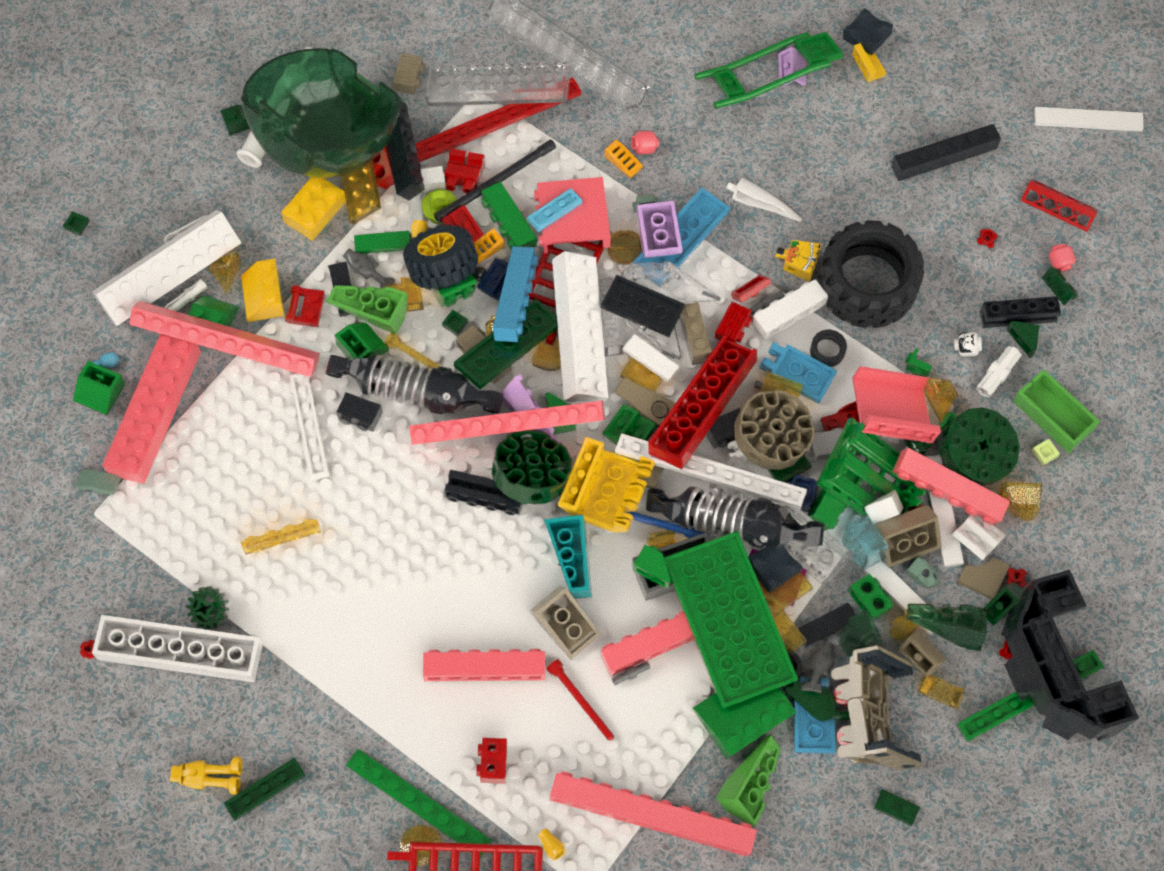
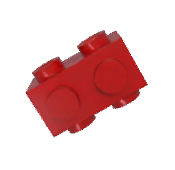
M482 737V744H478V756H481V764H477L476 776L480 777L481 783L505 784L507 738Z

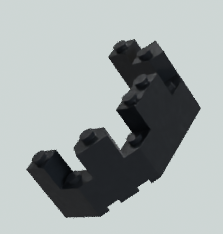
M1066 570L1035 579L1023 591L1019 603L1009 612L1001 632L1013 655L1004 665L1020 701L1032 698L1038 713L1046 716L1042 727L1066 740H1069L1076 733L1089 739L1097 738L1098 741L1116 736L1139 719L1122 680L1086 691L1053 619L1057 616L1084 609L1087 606L1071 571Z

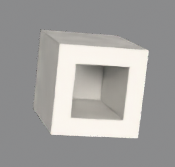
M442 166L421 169L424 179V194L436 189L446 190Z

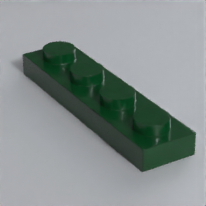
M294 757L225 801L224 805L234 821H237L306 775Z

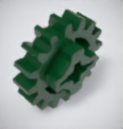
M212 586L200 587L198 591L192 592L194 597L188 598L191 605H187L186 608L190 609L191 612L187 616L193 617L191 623L198 622L197 628L203 627L204 630L215 629L217 625L224 624L222 619L228 618L225 611H229L230 608L225 607V604L229 601L223 600L225 593L218 594L219 588L213 589Z

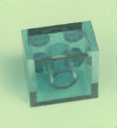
M868 515L846 526L842 543L846 550H850L853 555V561L858 567L860 566L864 571L884 559L888 545Z

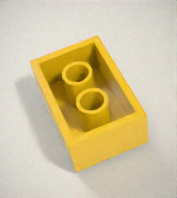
M314 173L281 211L283 222L313 241L346 203L344 191Z

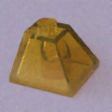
M1002 482L996 494L1010 501L1007 511L1015 518L1030 521L1036 518L1040 510L1042 483Z

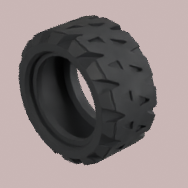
M866 220L863 225L860 222H855L845 226L843 232L838 231L830 239L829 245L825 248L818 275V283L828 295L826 306L832 307V313L842 321L851 320V325L862 328L873 325V328L885 327L891 322L895 323L903 318L908 310L912 308L922 284L924 260L921 251H918L916 242L908 234L904 236L902 229L890 223L885 226L881 221ZM857 256H876L887 261L895 269L899 278V285L881 294L865 293L856 289L847 281L843 274L842 266L845 262Z

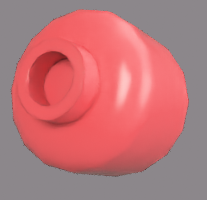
M637 131L631 138V147L637 154H653L659 146V139L653 131Z
M1066 243L1052 247V251L1049 253L1052 267L1060 269L1061 272L1072 269L1071 265L1076 262L1072 247L1066 246Z

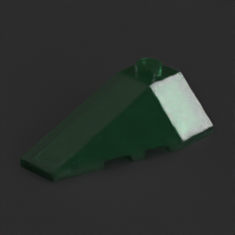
M931 604L907 605L908 620L960 647L981 651L987 635L985 608L967 604H960V607H950L949 604H943L942 607H934Z

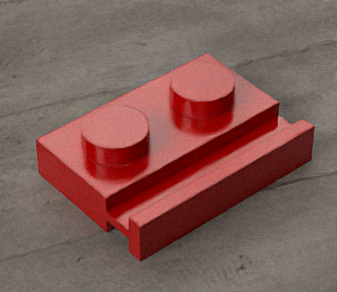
M465 205L441 220L445 226L457 225L467 230L471 234L473 243L484 235Z

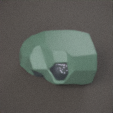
M921 556L912 563L906 572L911 579L924 588L936 587L940 582L935 568Z

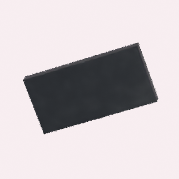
M616 275L600 308L670 338L685 308V304Z

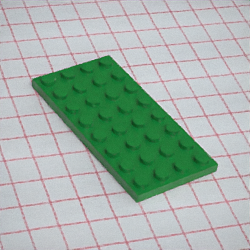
M738 531L664 558L671 582L722 709L798 681Z

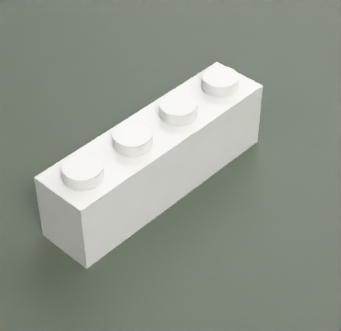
M816 279L811 282L807 281L798 290H792L781 300L777 299L769 307L756 311L752 324L762 338L767 340L826 305L828 295Z

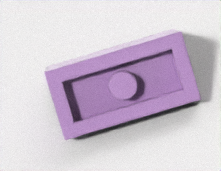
M794 47L778 53L779 79L806 67L805 59ZM806 75L793 80L802 86L807 84Z

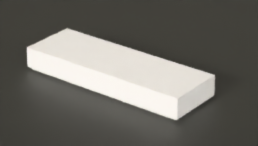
M635 334L623 347L624 352L666 382H669L680 368L679 365Z

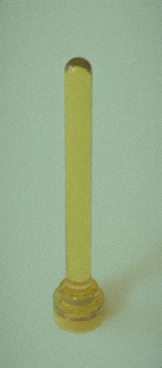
M391 332L385 340V345L389 348H398L429 368H438L440 366L401 342L399 335Z

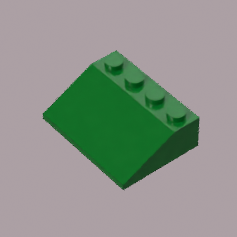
M779 688L722 709L718 697L714 693L692 708L726 760L796 713L792 704Z

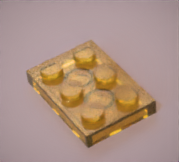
M366 159L341 175L351 223L356 224L381 208L372 160Z

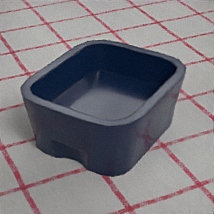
M796 475L789 484L807 489V493L801 510L790 506L787 507L792 510L809 512L816 500L818 491L817 481L813 478H804L803 476Z

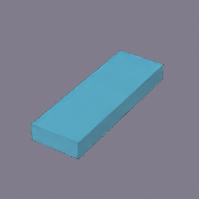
M570 188L527 216V221L540 232L581 205L582 199Z

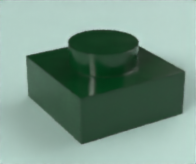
M72 211L63 227L65 230L81 236L90 221L87 217Z
M452 309L442 322V327L458 336L468 323V319Z

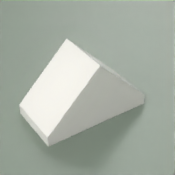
M893 490L864 508L873 525L899 515L904 507L896 490Z

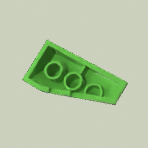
M334 286L326 302L380 329L397 335L405 320L408 294L392 287H385L383 289L375 287Z
M767 735L725 781L716 797L727 812L752 826L756 825L764 810L766 803L762 800L765 791L770 789L771 785L768 784L769 775L775 771L781 749L771 735Z

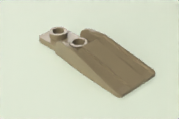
M625 377L615 391V394L628 401L630 407L638 411L640 416L656 423L657 427L661 425L675 405L673 401L643 386H638Z

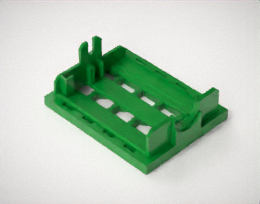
M850 418L847 420L816 484L870 523L871 521L864 507L877 500L874 497L876 491L886 495L896 490L904 507L900 514L906 513L910 507L918 506L922 499L917 498L925 495L926 490L924 488H917L914 485L915 483L909 480H902L897 476L898 474L892 472L900 452L875 434L863 433L864 423H859L855 419ZM856 451L866 457L865 462L854 456ZM871 462L881 468L879 473L869 467ZM847 469L856 475L855 483L845 476ZM885 473L896 479L894 483L884 478ZM862 480L870 484V493L859 486ZM901 483L908 489L901 490L898 486Z

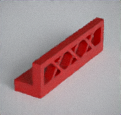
M1031 179L1020 200L1088 232L1098 212V209L1034 179ZM1030 189L1038 193L1039 200L1031 201L1026 199ZM1050 198L1054 200L1056 207L1048 209L1043 201ZM1066 206L1071 208L1073 215L1063 216L1060 208ZM1084 214L1090 217L1087 225L1080 224L1077 216Z

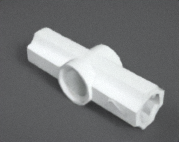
M1008 346L999 359L992 363L985 377L976 387L980 395L990 398L1000 383H1004L1011 373V369L1022 356L1017 348Z

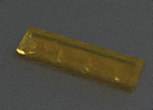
M306 519L301 524L286 525L281 530H269L264 535L257 537L249 536L244 541H241V545L245 555L321 533V529L317 519Z

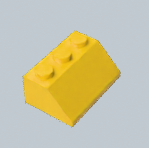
M275 258L256 261L241 275L247 322L285 316L279 272Z

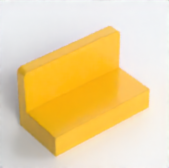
M861 43L854 45L852 56L867 82L886 76V71L875 52L871 56L865 52Z

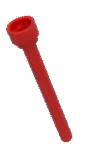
M557 659L552 662L546 670L551 676L554 675L559 678L605 738L609 741L613 740V733L564 673V665L561 661Z

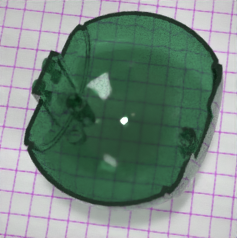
M328 48L297 50L269 60L256 69L249 77L241 97L247 123L265 153L281 168L313 178L343 176L370 163L381 153L392 137L401 108V98L394 90L381 81L379 82V93H377L357 78V63L343 52L333 48L330 50Z

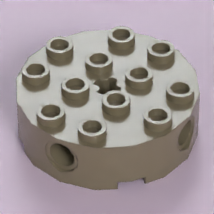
M775 390L774 392L763 391L756 393L745 403L734 423L735 440L740 451L750 462L764 469L781 470L793 466L810 448L815 436L811 420L812 416L809 409L797 397L785 391Z

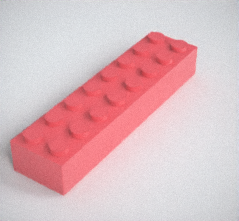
M160 334L102 465L107 473L117 475L122 479L145 484L201 351L197 344Z

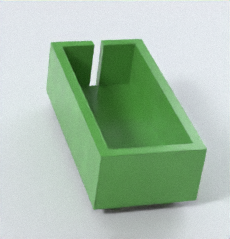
M1044 369L1031 382L1018 391L1013 400L1023 412L1068 454L1085 440L1100 423L1089 410Z

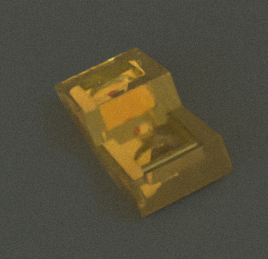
M924 675L918 692L958 710L965 690L945 683L944 679L932 675L925 677Z

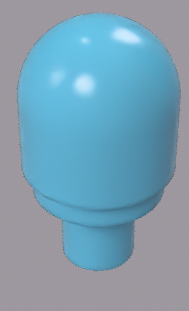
M109 352L100 356V360L92 363L109 369L118 365L120 359L115 352Z

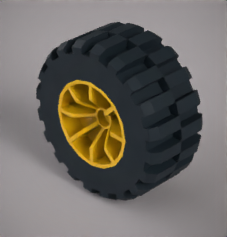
M440 225L433 229H426L427 231L417 234V237H413L410 240V243H407L403 252V259L411 281L420 288L440 290L443 287L449 288L453 284L457 285L461 280L467 279L469 274L474 272L478 264V255L471 234L457 225Z

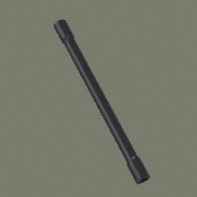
M548 140L537 147L536 150L458 200L433 214L434 218L438 223H441L444 217L481 196L482 190L500 181L503 182L535 160L547 155L556 149L554 141Z

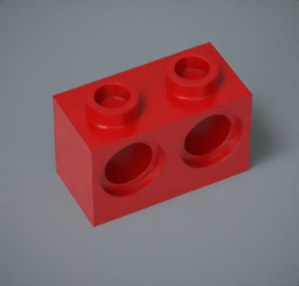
M383 143L366 153L368 159L367 165L372 173L371 179L376 186L387 189L394 185L387 146Z

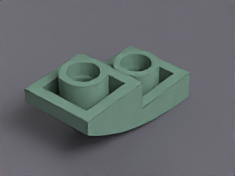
M82 469L75 486L79 490H95L98 494H114L121 478L107 472Z

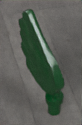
M795 682L793 687L788 686L785 688V693L798 702L810 716L818 721L825 722L830 719H836V722L850 720L849 711L840 712V710H836L833 694L827 688H821V693L802 691L801 686L806 682Z

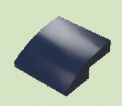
M495 258L477 288L499 301L508 262Z

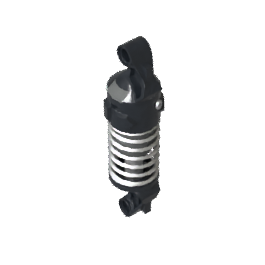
M370 354L367 358H358L350 361L337 355H330L325 372L326 375L335 378L350 375L356 380L361 392L365 395L371 396L374 393L378 397L382 386L385 385L383 397L387 399L391 387H393V401L397 400L398 396H400L402 403L406 402V400H409L411 405L418 402L420 407H425L430 412L441 415L444 412L457 415L468 406L475 404L481 405L486 412L499 414L504 396L497 391L477 390L463 374L453 372L451 368L439 366L438 368L431 367L428 370L427 366L424 365L422 368H419V365L416 363L411 367L407 361L403 365L400 360H396L393 363L391 358H387L384 361L382 356ZM388 361L390 362L389 371L385 370V366L388 363ZM397 363H398V364H399V369H398V371H397V373H396V372H394V368H395V366H396Z
M694 486L688 487L679 496L669 498L661 489L652 488L647 490L646 510L651 513H662L670 521L679 523L683 529L690 530L695 528L698 531L703 525L705 533L712 527L714 535L721 530L722 536L738 531L741 541L743 540L748 542L750 546L759 548L764 546L778 548L782 544L792 541L809 546H821L823 544L825 524L809 521L806 525H800L791 516L786 505L774 503L772 499L759 497L758 499L752 498L748 500L745 497L740 500L737 495L731 498L729 494L722 496L720 492L714 494L711 490L704 492L702 488ZM710 494L711 498L706 503V495ZM719 496L720 500L715 504V497ZM699 518H701L699 525L697 527V521ZM707 519H708V520H710V521H709L708 527L706 528V522H707Z

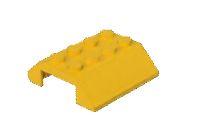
M586 437L558 502V506L571 516L583 515L586 523L610 532H628L633 516L625 512L637 510V505H639L644 488L647 485L646 481L638 478L650 477L655 462L640 456V461L638 462L604 450V443Z

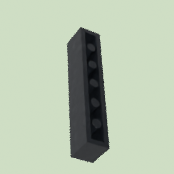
M392 98L379 108L396 194L410 201L425 190L424 179L421 174L408 107L403 101Z
M991 124L896 155L891 167L899 182L996 150L1001 137L995 125Z

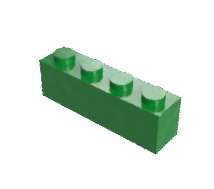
M500 181L482 190L480 201L485 209L488 208L490 211L489 215L493 223L496 222L498 224L501 236L507 238L510 250L512 251V247H537V237L502 182Z
M847 469L845 476L855 483L856 475ZM822 488L805 518L808 521H817L825 524L824 531L834 529L839 522V515L846 510L847 506Z

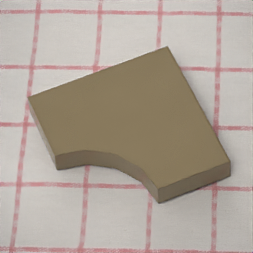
M991 557L987 563L981 566L965 565L957 583L992 600L996 596L1010 565L994 557Z

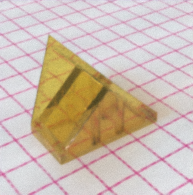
M236 251L227 252L212 262L208 269L226 295L242 266L239 254Z
M930 378L924 388V394L941 423L953 401L959 395L950 379Z

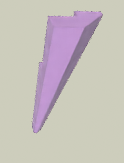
M520 374L501 392L504 395L502 403L511 412L539 409L540 406L532 398L531 391L527 390L522 384L523 378ZM553 427L532 429V431L543 432L550 435V439L556 441L558 444L562 443L558 442L555 436L552 434L554 433Z

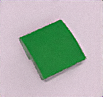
M623 404L602 434L616 445L621 434L648 441L656 430L657 425L640 416L638 411Z

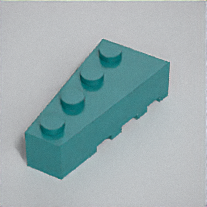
M576 515L544 519L570 594L574 599L592 597L587 531L584 516Z

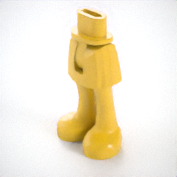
M235 756L232 758L231 763L227 765L206 764L205 760L181 763L180 766L172 765L170 781L179 782L180 785L203 790L205 786L223 787L228 789L230 794L237 795L241 788L240 777L214 778L207 775L227 774L242 776L241 756Z

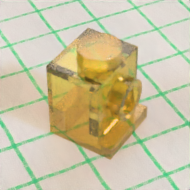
M907 608L903 617L900 615L892 622L893 627L889 630V633L894 639H899L902 643L919 629L922 622Z

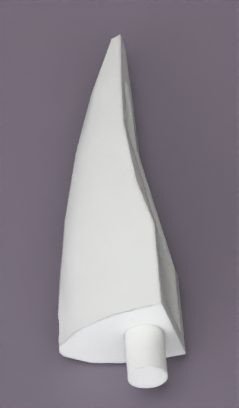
M741 178L737 185L729 182L726 189L734 192L732 199L748 206L765 209L799 222L802 221V218L785 203L745 178Z

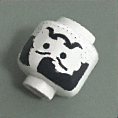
M962 332L958 335V339H954L955 351L959 350L961 357L977 356L979 351H982L981 336H978L976 332Z

